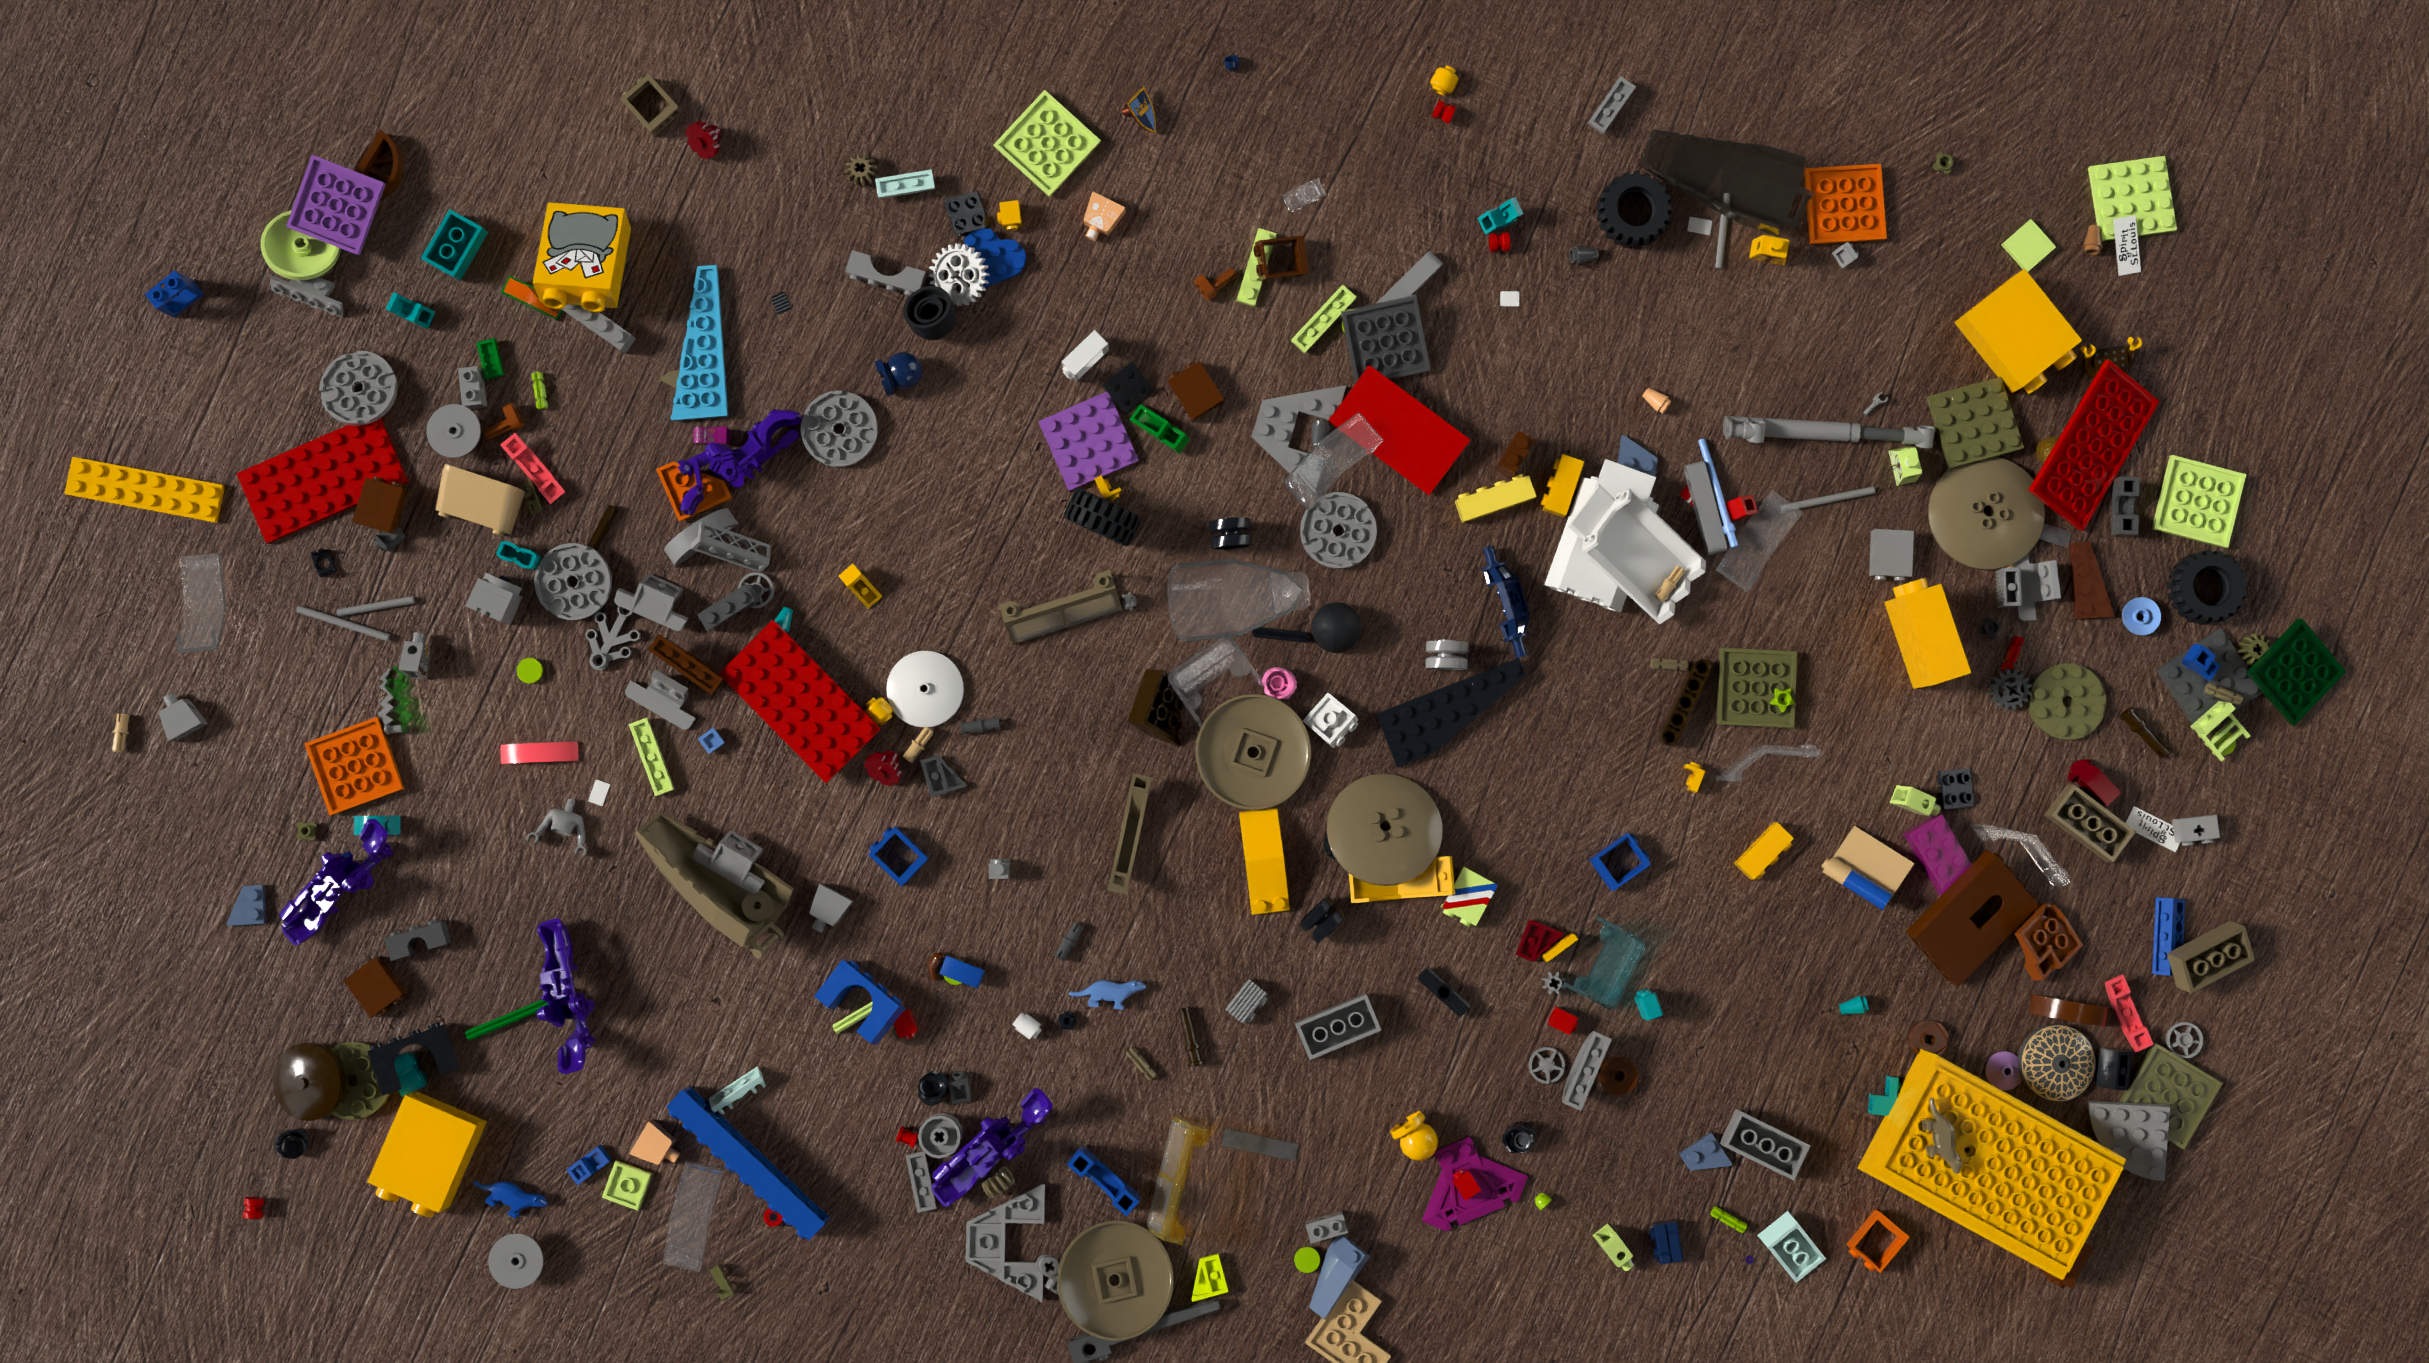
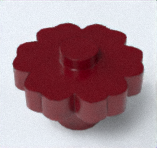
M697 121L687 127L685 132L689 138L687 143L692 151L698 153L699 157L709 159L719 153L721 147L718 141L721 137V131L716 125H707L705 122Z
M888 750L880 754L874 753V755H869L865 760L864 767L868 769L867 774L873 780L880 781L883 785L892 786L893 783L897 784L903 774L899 770V756L893 751Z

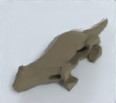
M1930 1098L1929 1104L1934 1120L1926 1118L1922 1120L1923 1130L1933 1132L1932 1139L1934 1145L1926 1146V1153L1930 1157H1935V1154H1938L1949 1164L1955 1174H1959L1962 1162L1955 1150L1954 1128L1948 1119L1938 1112L1934 1098Z

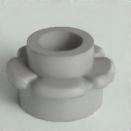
M1131 592L1122 595L1123 609L1132 611L1133 607H1136V597L1132 596Z

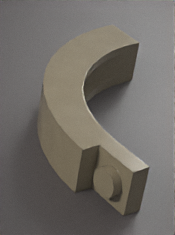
M1133 773L1108 891L1127 894L1152 777Z

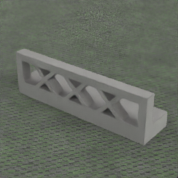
M703 521L699 523L698 537L691 543V550L759 573L770 562L771 545ZM705 529L709 530L714 537L705 536ZM720 536L728 537L731 543H725ZM738 542L745 543L748 549H742ZM755 548L764 549V556L760 555Z

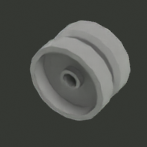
M1456 640L1426 641V652L1438 654V656L1426 658L1425 669H1468V660L1464 657H1456V655H1463L1468 652V642Z
M944 1112L933 1114L920 1127L918 1134L919 1145L923 1152L930 1157H948L961 1144L963 1130L960 1122L953 1115ZM938 1132L944 1133L943 1138L938 1136Z

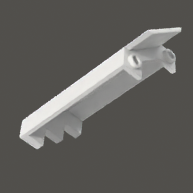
M1605 459L1599 478L1591 476V479L1582 478L1544 585L1555 591L1567 593L1580 600L1592 602L1605 609L1621 613L1627 594L1582 553L1583 540L1568 525L1599 484L1614 498L1620 492H1625L1630 488L1657 513L1659 505L1653 502V498L1650 497L1656 477Z
M1599 484L1568 525L1583 540L1582 553L1658 624L1663 623L1674 615L1675 603L1690 594L1691 581L1705 573L1706 560L1630 488L1625 492H1620L1614 498ZM1676 566L1683 568L1685 572L1677 582V588L1673 589L1665 602L1658 600L1654 595L1662 586L1663 580L1669 577Z

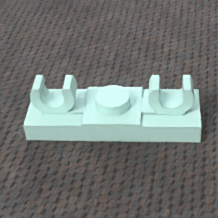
M932 169L875 179L879 199L935 190Z
M758 1066L709 1098L710 1107L714 1113L719 1111L720 1114L724 1115V1106H729L730 1109H733L732 1102L741 1099L750 1089L756 1094V1085L760 1084L763 1088L766 1087Z

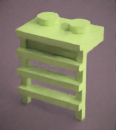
M2218 701L2190 726L2198 733L2199 738L2203 739L2205 745L2212 750V753L2220 761L2225 759L2221 752L2241 734L2246 738L2250 737L2249 733L2232 714L2236 708L2231 703ZM2227 717L2231 719L2210 739L2206 737ZM2236 725L2238 729L2216 748L2213 744Z

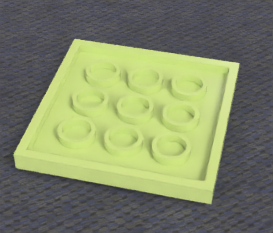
M1044 90L993 146L1047 196L1051 197L1101 143V140Z
M2165 156L2088 167L2096 222L2100 226L2102 242L2115 240L2113 219L2136 215L2138 237L2177 230Z
M2175 455L2169 456L2152 529L2217 547L2228 548L2246 474Z

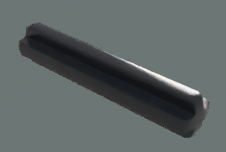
M1253 627L1252 636L1257 638L1307 643L1309 638L1308 632L1264 627Z

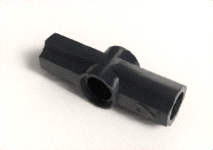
M1427 966L1417 977L1426 988L1459 1018L1471 1006L1430 967ZM1441 987L1448 988L1449 993L1446 997L1439 995Z

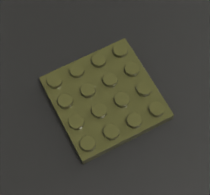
M2001 377L1930 395L1926 398L1949 469L2024 449Z
M1719 648L1716 724L1794 728L1795 704L1788 705L1785 711L1781 712L1778 705H1772L1770 702L1775 698V688L1781 691L1790 688L1791 698L1795 701L1797 651Z
M2153 1042L2154 1045L2150 1047L2128 1085V1090H2125L2119 1102L2169 1105L2168 1141L2184 1150L2223 1083Z

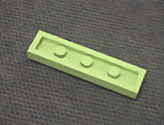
M1258 228L1237 302L1255 307L1262 281H1260V277L1256 273L1258 262L1253 250L1255 242L1275 239L1277 233ZM1273 245L1264 246L1267 265Z
M1342 285L1291 339V342L1305 354L1341 316V311H1345L1357 297Z
M644 718L629 724L655 796L675 790L649 719Z

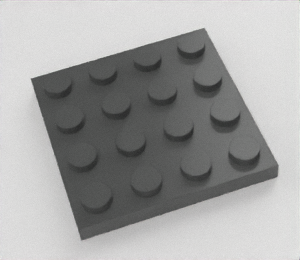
M1416 295L1341 311L1355 383L1369 365L1388 379L1431 370Z
M2222 628L2216 629L2195 643L2203 645L2215 654L2214 660L2221 665L2211 681H2206L2195 671L2187 669L2182 664V659L2190 647L2156 669V672L2191 724L2195 723L2218 701L2231 703V701L2215 697L2214 694L2205 693L2204 689L2207 683H2213L2218 687L2233 691L2235 694L2243 695L2240 705L2231 703L2236 708L2234 711L2262 693L2246 674L2249 670Z

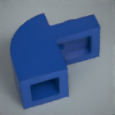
M2192 644L2182 659V664L2187 669L2195 671L2206 681H2211L2221 667L2214 660L2216 655L2199 644Z

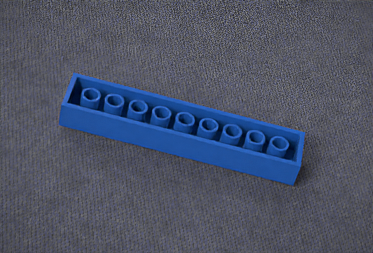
M688 1086L682 1089L666 1106L669 1109L668 1113L674 1119L682 1121L684 1123L682 1126L688 1132H693L698 1136L696 1139L703 1146L707 1145L712 1150L711 1153L715 1158H721L726 1163L725 1166L732 1173L736 1172L740 1176L739 1179L744 1185H750L754 1189V1194L762 1200L764 1198L769 1203L768 1207L775 1213L779 1212L783 1216L782 1220L788 1226H794L797 1229L796 1233L802 1239L809 1241L830 1219L820 1207L718 1112L714 1113L710 1104L693 1088Z

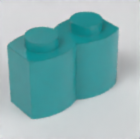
M501 541L496 555L502 560L517 564L531 571H536L537 566H539L542 560L538 553L508 541Z
M1647 988L1636 992L1637 995L1634 996L1642 1019L1647 1021L1663 1015L1656 992H1652V990Z
M410 1050L396 1056L395 1069L402 1087L398 1091L402 1097L427 1085L425 1072L418 1068V1057Z

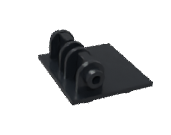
M977 191L943 199L954 233L958 237L964 236L967 232L990 227Z
M1133 361L1103 384L1105 391L1109 393L1124 414L1154 391Z
M1970 768L1937 771L1938 785L1941 784V786L1937 787V789L1941 788V792H1938V794H1942V796H1939V805L1942 809L1974 806Z

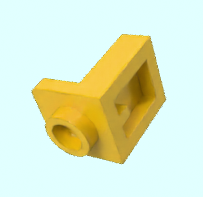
M1102 475L1094 478L1105 500L1112 502L1120 498L1119 494L1122 493L1120 487L1110 492L1111 485L1107 478L1103 479Z
M1690 762V765L1684 764V769L1694 772L1687 779V790L1696 793L1705 770L1701 769V765Z

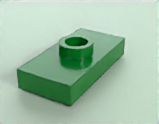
M492 338L476 342L484 379L489 380L505 376L497 339Z

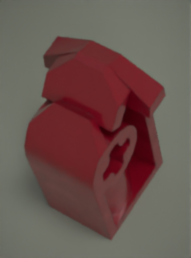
M2090 759L2075 761L2070 766L2067 780L2069 782L2075 780L2100 805L2108 806L2121 794L2116 786L2097 767L2090 765L2092 762Z

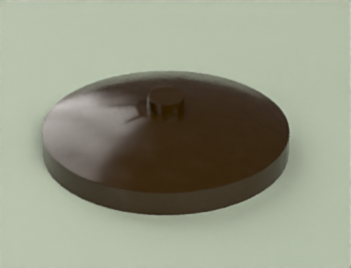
M306 1042L290 1047L280 1056L274 1069L273 1087L279 1104L289 1115L302 1121H313L328 1116L337 1108L344 1094L345 1076L340 1061L330 1049L318 1043Z

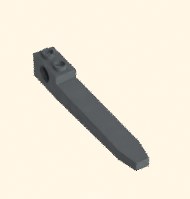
M1215 1299L1166 1311L1158 1322L1143 1334L1220 1309L1219 1301ZM1085 1333L1068 1339L1067 1344L1073 1363H1091L1090 1360L1096 1358L1098 1360L1108 1358L1109 1354L1112 1353L1111 1345L1125 1340H1104ZM1093 1344L1096 1350L1094 1352H1087L1085 1346Z

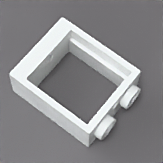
M1094 330L1062 361V370L1065 376L1070 380L1073 378L1077 382L1109 351L1108 343Z

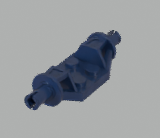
M1494 545L1485 547L1482 551L1484 552L1487 565L1481 569V572L1485 574L1488 587L1497 585V594L1502 600L1503 613L1508 620L1499 623L1505 638L1503 642H1512L1516 659L1527 656L1528 653L1526 652L1523 638L1529 635V632H1526L1530 612L1520 580L1504 566L1507 565V561L1498 562Z

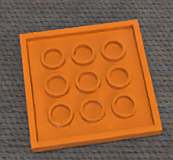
M1881 164L1804 169L1809 245L1882 241L1887 239Z
M379 717L304 743L329 816L404 790Z

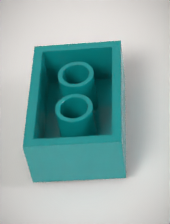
M449 209L421 259L454 279L461 281L489 232Z

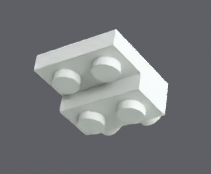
M1327 693L1306 716L1303 722L1334 748L1336 745L1340 746L1345 741L1344 736L1348 731L1353 732L1357 728V721L1359 719L1331 694Z

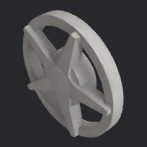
M749 573L741 579L738 588L743 584H748L744 582L747 578L758 575L757 581L749 585L753 586L761 602H759L760 605H754L751 608H762L772 600L774 585L771 579L762 573ZM761 576L769 582L770 588H764L760 584ZM771 591L769 598L763 603L761 596L764 592Z
M2179 1022L2169 1028L2166 1034V1045L2169 1051L2178 1057L2191 1058L2202 1049L2203 1035L2194 1024ZM2188 1025L2185 1032L2179 1033L2175 1030L2178 1026ZM2192 1028L2196 1030L2199 1041L2193 1040V1037L2190 1035ZM2173 1031L2176 1035V1042L2170 1044V1035ZM2193 1043L2199 1044L2197 1049L2188 1055V1048ZM2176 1046L2182 1047L2185 1055L2176 1053L2172 1048Z
M1539 1048L1534 1051L1529 1059V1071L1541 1083L1549 1084L1556 1082L1564 1073V1058L1554 1048ZM1544 1050L1553 1051L1549 1058H1543L1539 1054V1052ZM1556 1054L1561 1059L1562 1068L1556 1066L1553 1061ZM1537 1055L1540 1059L1539 1066L1532 1069L1533 1058ZM1554 1069L1561 1070L1557 1077L1550 1080V1073ZM1541 1070L1546 1074L1547 1080L1538 1078L1534 1072Z

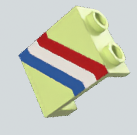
M1461 867L1459 876L1454 883L1455 895H1448L1441 908L1444 909V914L1452 918L1454 915L1460 917V922L1470 927L1471 924L1476 926L1498 885L1465 867Z

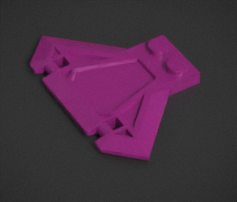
M1470 1136L1439 1148L1435 1151V1155L1442 1171L1421 1221L1444 1231L1452 1229L1450 1223L1456 1220L1460 1226L1505 1207L1503 1200L1510 1198L1512 1203L1519 1201L1528 1176L1479 1156ZM1461 1168L1469 1170L1482 1190L1466 1201L1451 1180L1454 1177L1453 1173ZM1506 1187L1507 1191L1499 1192L1498 1189ZM1452 1209L1454 1213L1446 1216L1445 1212Z

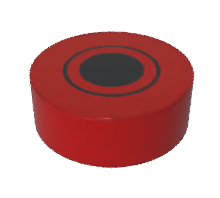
M770 1208L764 1213V1221L768 1226L776 1227L783 1221V1216L779 1212H773Z

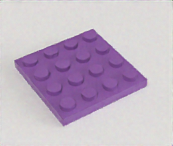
M312 155L286 227L360 255L386 183Z
M1107 392L1038 421L1069 492L1095 481L1094 478L1100 475L1104 477L1139 462L1111 396Z

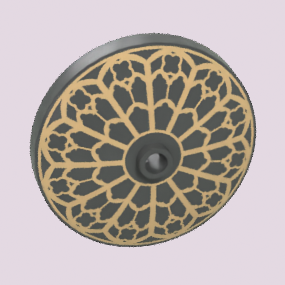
M2048 1024L2035 1029L2026 1037L2019 1051L2018 1068L2023 1083L2033 1094L2045 1100L2064 1102L2078 1097L2088 1088L2094 1077L2096 1059L2092 1045L2080 1031L2063 1024Z

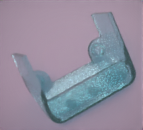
M1597 916L1596 920L1604 924L1600 930V938L1605 943L1588 977L1585 975L1578 977L1574 982V987L1564 982L1563 986L1612 1010L1618 1004L1645 950L1646 944L1644 940Z

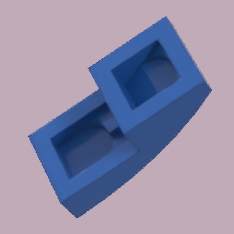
M946 956L939 974L979 988L985 970Z
M599 1145L566 1170L574 1182L579 1185L612 1161L603 1146Z

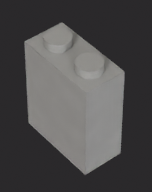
M1874 529L1871 531L1870 577H1875V580H1887V577L1894 578V581H1906V578L1912 577L1914 531Z

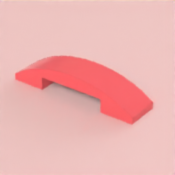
M516 433L501 444V447L520 466L550 504L566 492L542 461Z
M578 742L501 745V764L579 761Z
M2121 974L2106 981L2105 987L2111 1006L2133 1050L2139 1052L2154 1045L2129 993L2131 991L2124 975Z

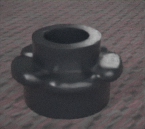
M1070 1011L1060 1014L1058 1017L1060 1028L1072 1030L1077 1022L1076 1016Z

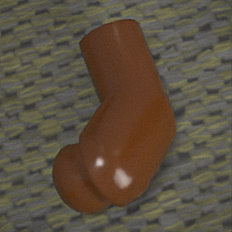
M942 952L932 954L927 963L931 980L940 978L938 966L945 960V955Z

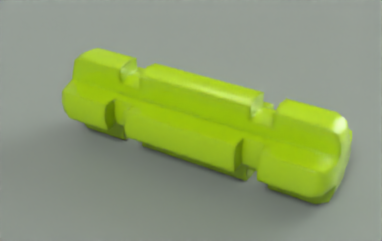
M541 372L532 373V381H534L533 388L535 399H537L536 407L539 410L547 409L545 385L542 382L544 380L543 374Z
M1716 1206L1711 1210L1710 1215L1714 1218H1719L1721 1222L1733 1229L1735 1228L1740 1233L1745 1232L1747 1228L1746 1223L1741 1220L1738 1221L1739 1219Z

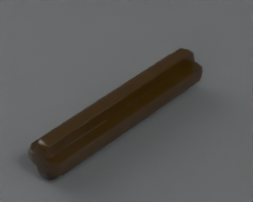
M612 505L607 507L587 546L596 551L598 550L619 511L618 508Z

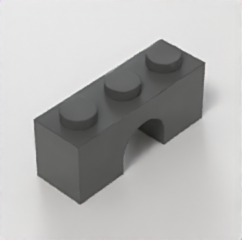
M2120 476L2113 480L2111 536L2131 537L2138 535L2139 515L2134 514V501L2139 496L2140 477Z
M745 584L697 615L707 631H715L729 622L732 616L748 610L761 602V599L752 585Z
M439 919L428 921V926L421 927L419 924L409 927V931L402 933L401 930L390 933L391 937L385 938L390 960L394 961L415 955L413 944L419 937L425 940L428 950L451 944L452 941L446 921L439 922Z

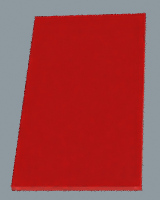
M1371 365L1366 367L1364 373L1328 420L1427 495L1432 494L1433 489L1471 440Z

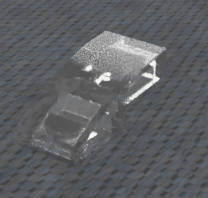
M1316 178L1282 195V198L1291 213L1306 207L1311 202L1324 198L1326 193L1319 179Z

